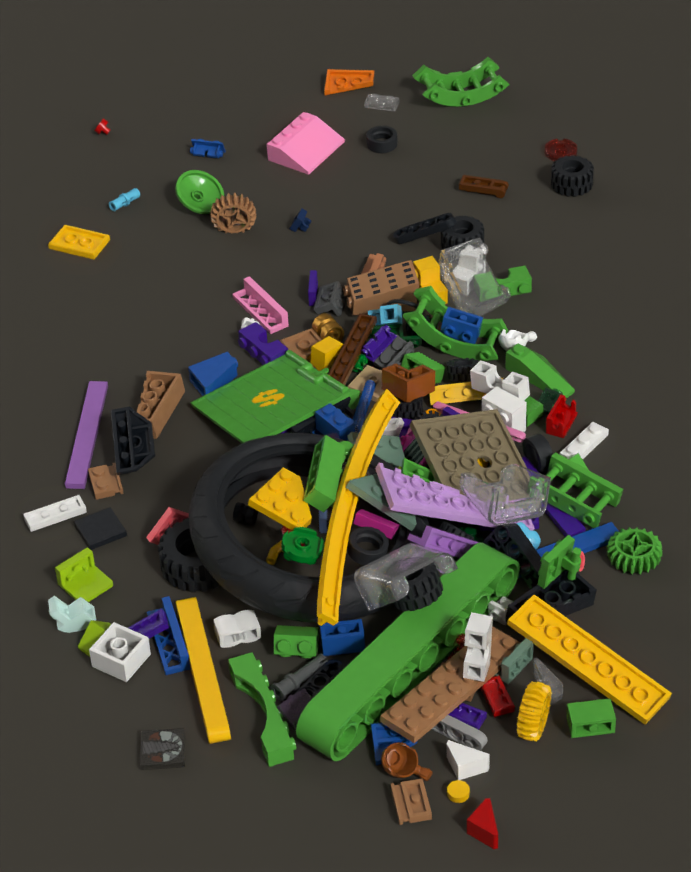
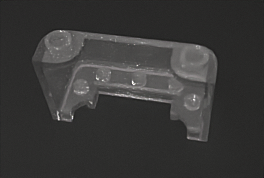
M479 237L441 250L438 264L440 265V275L456 308L482 317L508 302L511 295L508 287L498 284L486 261L487 245Z
M517 464L507 465L503 468L500 474V481L493 483L477 479L476 475L470 472L461 473L460 489L485 519L493 525L499 526L542 516L546 510L551 477Z
M409 543L357 569L354 574V580L368 611H371L405 597L409 592V585L405 577L433 562L436 565L439 576L457 570L458 567L453 557L442 551Z

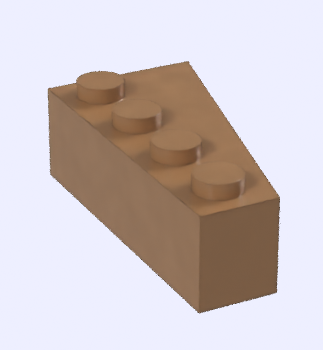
M155 371L146 372L147 379L144 381V391L141 393V403L138 405L137 413L152 423L154 439L158 438L185 393L181 374Z

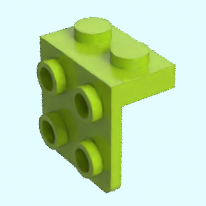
M88 547L55 567L58 585L75 600L82 597L89 602L113 587V581L95 566L93 551Z

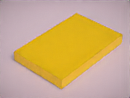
M64 225L49 242L48 246L52 250L94 260L110 241V235Z

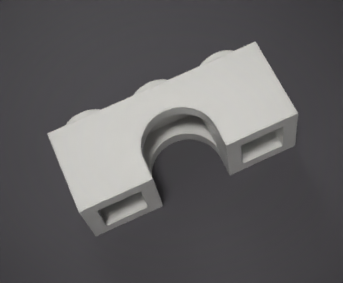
M481 360L470 370L472 389L487 394L497 386L524 401L530 395L529 378L511 372L503 380L498 375L495 365Z
M471 612L465 629V646H468L464 660L463 678L485 681L490 666L493 616Z

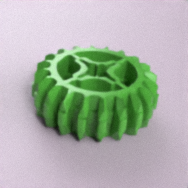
M628 527L627 530L621 528L620 532H615L609 539L607 545L608 560H610L611 565L616 566L617 570L622 569L624 573L627 571L631 572L632 575L634 572H638L640 575L642 571L648 573L650 569L655 570L656 565H659L663 551L661 541H659L658 536L653 535L652 531L647 532L645 528L643 530H639L638 527L636 529Z

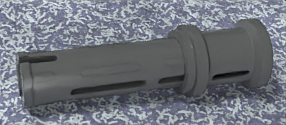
M319 654L293 674H286L279 683L272 684L270 688L273 690L275 698L283 701L286 699L287 694L297 691L302 682L315 674L328 661H322L326 657L323 654Z

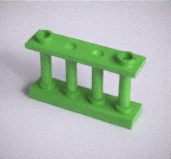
M556 452L551 456L548 467L549 472L542 480L532 476L528 489L529 493L593 528L599 526L602 516L600 511L607 503L616 507L620 502L623 489ZM556 475L566 480L559 489L549 484ZM573 484L583 489L576 499L566 494ZM590 494L600 499L593 508L583 503Z

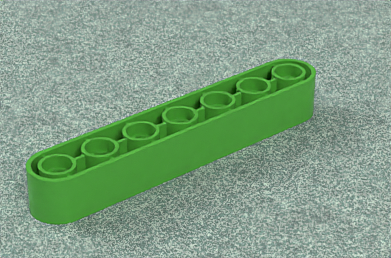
M482 542L470 548L440 577L443 591L437 601L420 610L404 611L306 705L296 727L298 739L334 761L344 759L372 732L371 724L381 723L380 716L420 684L465 640V629L471 612L488 615V603L491 600L497 603L503 596L507 598L510 595L519 576V562Z

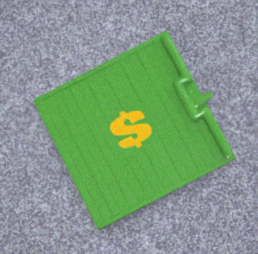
M287 350L285 355L190 403L197 411L239 442L244 443L264 436L277 435L315 415V411L330 403L334 405L348 398L352 393L347 386L327 374L329 368L318 371L310 362L293 351Z

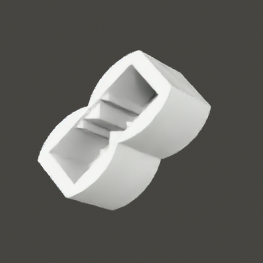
M243 610L234 615H221L213 620L214 631L222 648L232 647L239 643L254 642L261 638V627L254 610Z

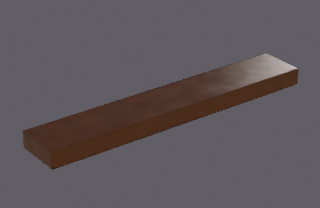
M358 315L328 375L340 383L346 384L361 354L362 346L366 344L377 323L376 316Z

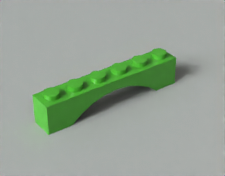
M253 652L228 659L230 675L236 689L254 698L266 714L267 721L261 735V744L268 766L271 767L294 760L295 740L288 735V724L281 719L283 718L279 705H275L276 698L273 690L268 689L269 682L266 674L262 675L261 673L263 669L260 660L255 659Z

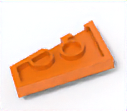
M327 69L324 93L325 95L373 86L374 70Z

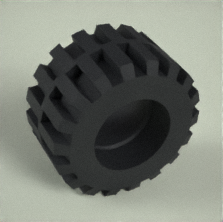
M575 155L564 156L555 160L551 168L552 189L566 196L588 193L593 186L594 166L592 162Z
M456 216L454 217L456 224L447 230L441 231V248L449 256L458 258L459 249L463 248L467 243L484 248V226L480 220L474 219V217Z
M413 559L403 562L394 567L385 578V584L392 603L398 610L415 611L423 609L437 601L438 597L442 595L443 585L436 565L428 559Z

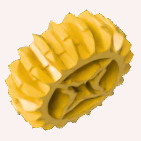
M532 681L527 685L517 717L516 730L518 737L527 741L537 742L542 736L552 699L549 685L538 681Z

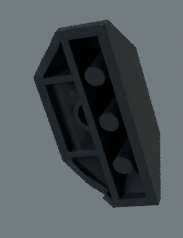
M130 406L111 410L117 475L137 472L155 457L152 423L135 412Z

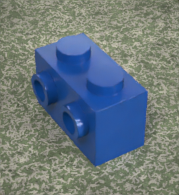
M448 307L443 317L440 332L450 338L475 344L480 335L483 317Z
M331 403L315 411L316 429L324 436L327 435L348 441L347 435L355 432V422Z
M362 619L338 621L334 626L329 623L320 626L321 645L324 656L357 653L365 649Z

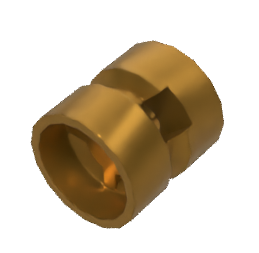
M328 313L320 314L312 323V329L322 340L330 336L341 342L344 338L343 328Z

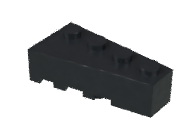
M565 569L545 589L537 585L509 604L506 622L533 595L539 597L562 615L567 616L594 605L597 589L578 573H576L575 580H569L567 578L568 570Z

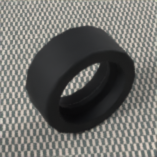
M375 126L366 135L367 147L372 152L388 153L397 147V132L392 127ZM386 138L387 140H376V139Z
M535 434L524 439L522 444L524 456L528 458L539 473L548 470L553 452L547 439L542 434Z
M373 527L357 528L349 537L348 555L358 564L364 566L378 565L386 557L389 546L388 538L383 532ZM370 542L376 545L379 550L368 551L359 547L357 543Z

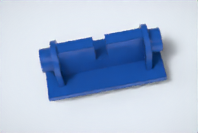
M191 139L193 147H191L190 153L193 156L205 157V153L208 152L207 157L220 158L223 157V152H226L222 142Z

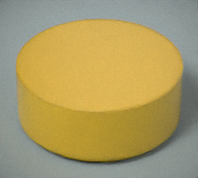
M453 781L447 787V796L452 802L463 803L470 796V787L464 781Z

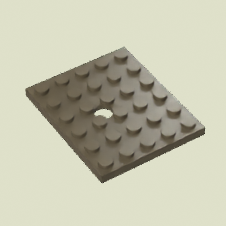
M498 409L411 421L409 426L436 482L460 490L459 494L468 497L471 494L477 496L476 500L485 503L488 501L495 502L502 509L509 507L517 510L541 506L543 503L542 499L528 492L532 477ZM482 458L485 462H490L491 467L484 468L480 466L477 459Z

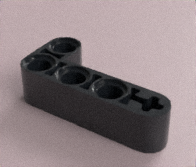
M509 523L497 526L485 538L483 543L501 553H506L507 556L518 561L520 565L519 574L530 589L534 588L538 584V572L542 564L540 555L518 524Z

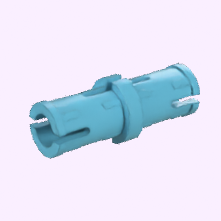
M133 188L127 193L120 194L118 198L109 202V208L112 211H116L123 206H128L130 202L140 197L139 190Z

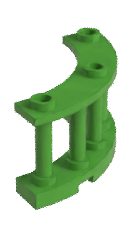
M489 57L472 67L471 70L463 73L460 71L441 74L439 71L432 70L423 64L412 75L415 80L426 85L427 90L423 93V96L441 105L455 107L483 102L499 94L510 85L500 75L497 76L495 74L500 67ZM490 76L492 81L481 86L480 82ZM471 85H474L475 89L464 91L463 89Z
M427 286L415 290L414 295L419 301V305L416 311L404 313L403 317L423 340L442 352L459 358H473L479 361L498 360V355L493 345L503 329L506 330V334L509 332L502 318L483 319L479 337L488 338L486 344L461 342L444 335L436 329L438 322L443 321L448 307L445 306L446 302L438 296L433 287ZM424 309L433 316L430 323L422 315Z

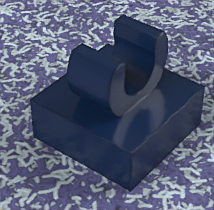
M301 208L289 229L296 232L299 227L302 231L306 232L311 223V220L305 217L307 214L306 210Z

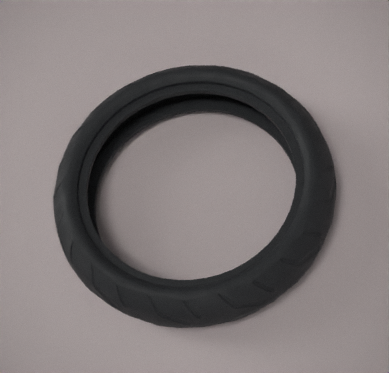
M282 433L249 440L237 447L235 446L215 460L203 473L194 489L188 516L191 538L202 564L224 589L239 600L266 613L299 622H318L317 598L320 577H308L286 572L260 560L236 539L227 524L224 513L228 503L239 492L257 482L271 479L283 467L298 476H309L314 447L324 435ZM331 437L332 439L336 440L337 442L345 441V440H342V439H339V438H333V437ZM373 454L365 476L377 474L375 468L378 463H383L384 468L393 471L395 468ZM345 459L341 469H343V472L348 459ZM377 509L385 519L399 524V528L393 536L394 548L380 564L342 577L338 621L359 619L360 617L383 610V608L392 604L385 584V578L394 567L403 562L413 559H427L429 549L407 539L409 533L422 537L426 525L429 526L427 516L415 515L417 524L411 531Z

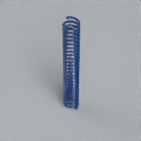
M372 380L366 381L352 419L355 422V429H358L355 431L358 433L361 430L376 388V383Z

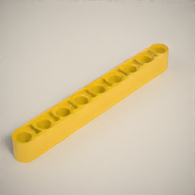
M192 597L175 601L177 615L189 655L190 668L209 744L231 740L229 724L197 599Z

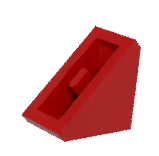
M485 798L467 819V834L492 849H498V831L490 798Z

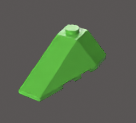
M519 343L506 352V370L528 377L529 383L557 399L560 394L564 395L567 399L575 392V389L541 354Z

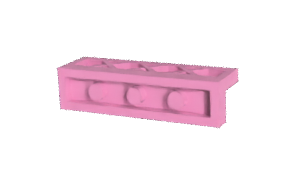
M250 276L244 278V289L233 293V299L258 321L269 334L288 327V312ZM244 295H248V296H249V299L240 298V297H242V296H244ZM250 304L258 305V308L250 307ZM259 314H267L268 317L259 316ZM269 323H277V325L271 327Z

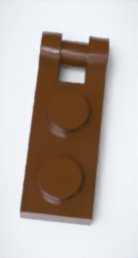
M463 175L459 183V190L492 194L498 198H503L509 187L508 182L504 180Z

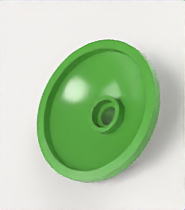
M190 170L184 172L178 178L175 186L180 202L189 210L199 214H210L216 198L220 199L221 195L224 196L223 188L218 180L204 171Z

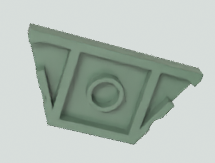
M377 474L350 480L345 487L412 531L416 526L415 515L390 510Z

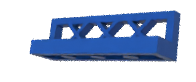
M170 596L161 598L163 608L160 609L166 612L169 628L165 631L170 633L166 637L157 634L154 636L165 675L190 670V661ZM160 609L148 611L147 617ZM167 644L174 647L171 652L163 650V648ZM171 659L180 663L179 665L168 667Z

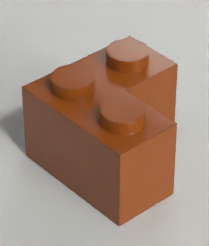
M398 364L382 368L381 389L384 391L388 389L402 401L411 402L435 391V370L423 364L410 370Z

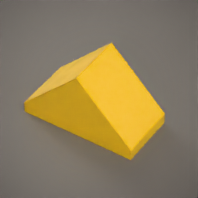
M328 336L311 346V364L318 371L324 368H329L330 370L344 344Z

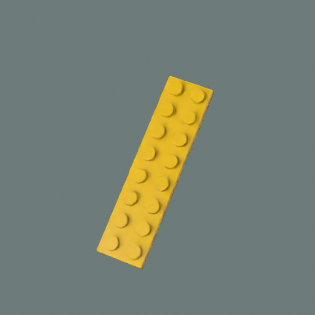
M536 595L527 600L508 619V626L532 641L533 644L607 698H611L614 703L645 725L672 695L666 688Z

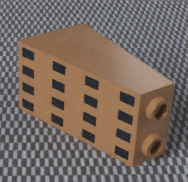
M412 260L349 277L343 290L344 296H347V306L351 308L352 315L368 314L369 310L380 309V306H386L388 301L394 299L407 300L417 304L414 292L419 288V281ZM394 303L400 305L404 312L416 311V308L412 306Z

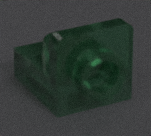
M545 388L538 402L543 404L544 413H550L560 394L563 395L561 391L555 388L553 390Z

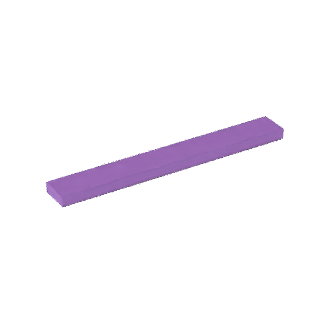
M89 381L65 481L66 488L85 489L88 468H90L108 390V382Z

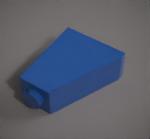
M225 352L189 366L190 382L204 396L230 383L238 376V362L229 352Z

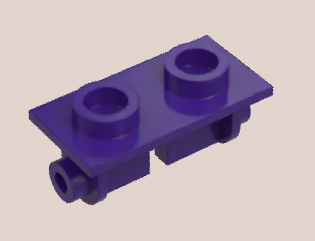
M388 325L381 326L374 335L375 339L371 338L362 346L361 354L374 362L397 335L390 332L391 329Z

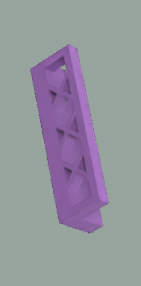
M426 525L422 537L409 533L407 538L425 548L461 558L470 548L479 543Z

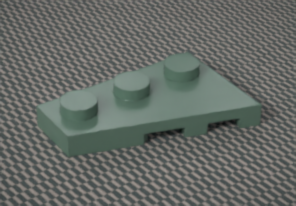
M351 432L347 435L348 441L355 444L359 433ZM381 436L374 454L391 464L394 468L402 467V460L405 456L400 438L398 436Z

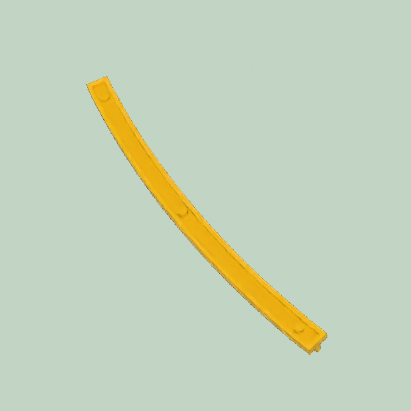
M388 389L382 392L365 420L352 448L338 487L329 521L317 598V623L320 626L326 622L333 626L338 623L346 550L359 498L358 495L345 487L350 480L365 477L379 440L394 411L400 404Z

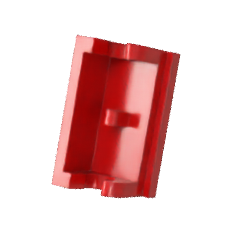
M560 394L547 416L546 434L565 438L578 415L574 399L571 402V406L567 405L566 397Z

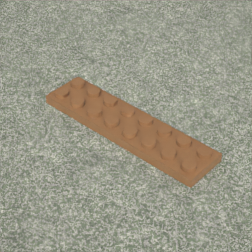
M492 626L490 666L484 682L463 678L464 660L468 646H464L380 716V722L411 742H417L502 669L500 667L502 660L513 652L518 643H521Z

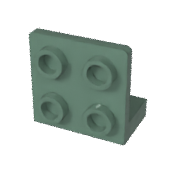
M525 638L521 644L518 643L513 652L502 660L500 666L502 669L494 677L500 676L501 680L509 685L533 659V642Z

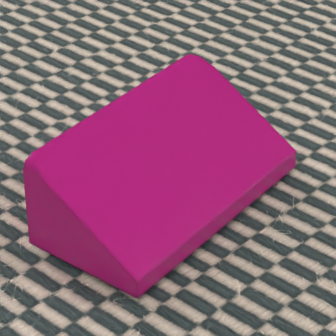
M363 509L356 513L354 519L355 525L376 528L389 539H392L399 528V524Z

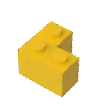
M429 256L413 261L419 281V288L432 286L438 296L446 302L445 304H448V289L440 280V265L434 257Z

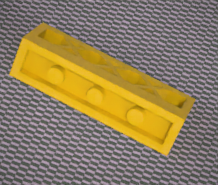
M471 382L435 386V391L429 393L430 405H433L437 401L447 404L481 400L486 393L472 389Z

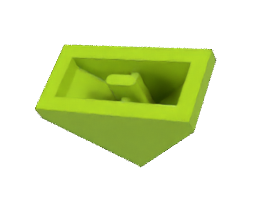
M91 620L78 645V649L90 657L89 649L111 624L109 622Z

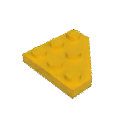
M284 467L249 499L248 505L292 531L296 527L307 528L311 524L312 516L308 503L303 501L305 492L301 478Z

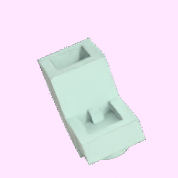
M56 596L48 600L49 614L57 621V628L60 631L67 633L82 631L88 627L91 620L96 621L94 606L82 597L70 605L65 604Z

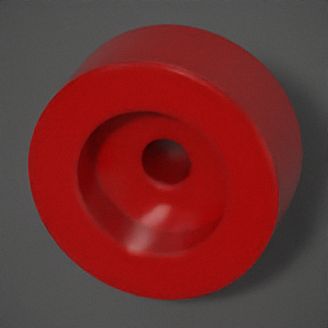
M103 118L94 131L97 134L103 131L107 135L110 132V129L106 126L108 121Z

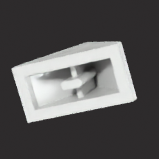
M448 740L447 759L458 780L488 772L490 754Z

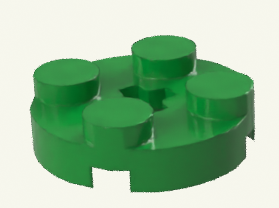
M296 527L289 533L287 531L283 535L281 543L284 558L289 561L293 560L313 565L322 556L324 540L322 537L320 539L317 536L316 531L306 527Z

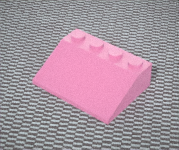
M303 112L267 143L268 161L309 175L345 142V139L317 116Z

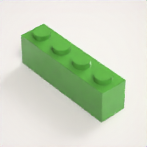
M327 435L314 447L303 501L323 513L334 505L340 484L339 479L343 472V469H341L342 464L346 458L344 455L346 446Z

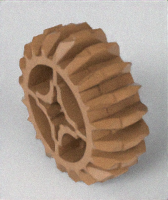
M228 193L226 197L221 195L220 199L216 198L210 210L211 221L214 227H218V231L224 230L225 234L227 232L231 234L244 233L245 229L250 230L251 226L255 223L256 208L253 202L249 201L248 197L243 198L242 194L237 196L236 193L234 195Z

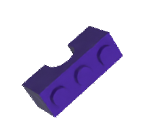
M257 322L238 331L240 347L248 351L262 365L285 355L288 350L279 340L268 343L267 330Z

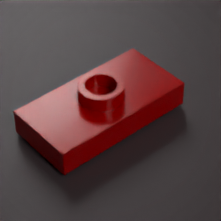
M500 676L492 677L480 687L494 717L515 711V706Z

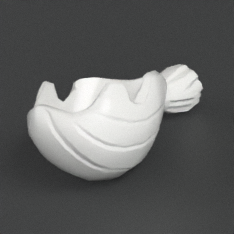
M503 329L498 340L501 347L508 351L517 343L526 346L528 341H535L537 335L534 331L522 333L516 330H509L506 334V330Z

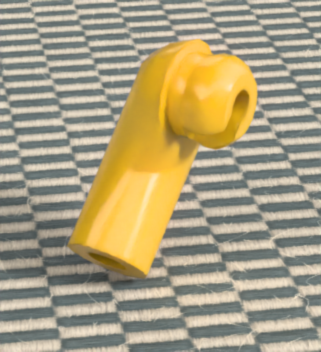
M282 540L270 548L266 558L268 564L274 565L276 563L278 555L282 551Z

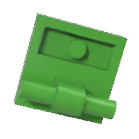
M567 535L563 540L557 541L554 548L550 552H545L542 556L537 585L543 589L565 569L568 570L567 578L575 580L576 573L581 565V549L577 547L573 549L575 542L573 537Z

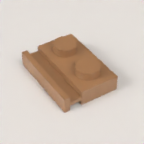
M112 463L113 465L108 467L107 465L88 468L96 500L115 496V493L119 492L124 494L120 477L116 472V463Z
M423 778L404 781L399 785L391 784V792L399 825L407 821L414 823L432 820V812Z

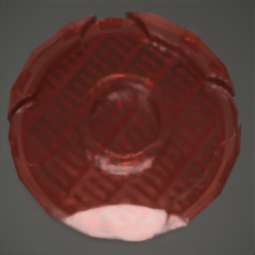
M553 139L546 143L544 153L548 159L553 161L564 156H577V145L569 139L559 141L558 139Z

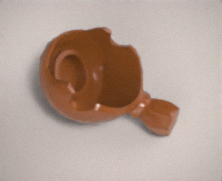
M396 742L383 750L381 763L389 775L396 778H407L415 774L425 781L431 778L432 771L429 768L418 765L416 750L409 747L406 743Z

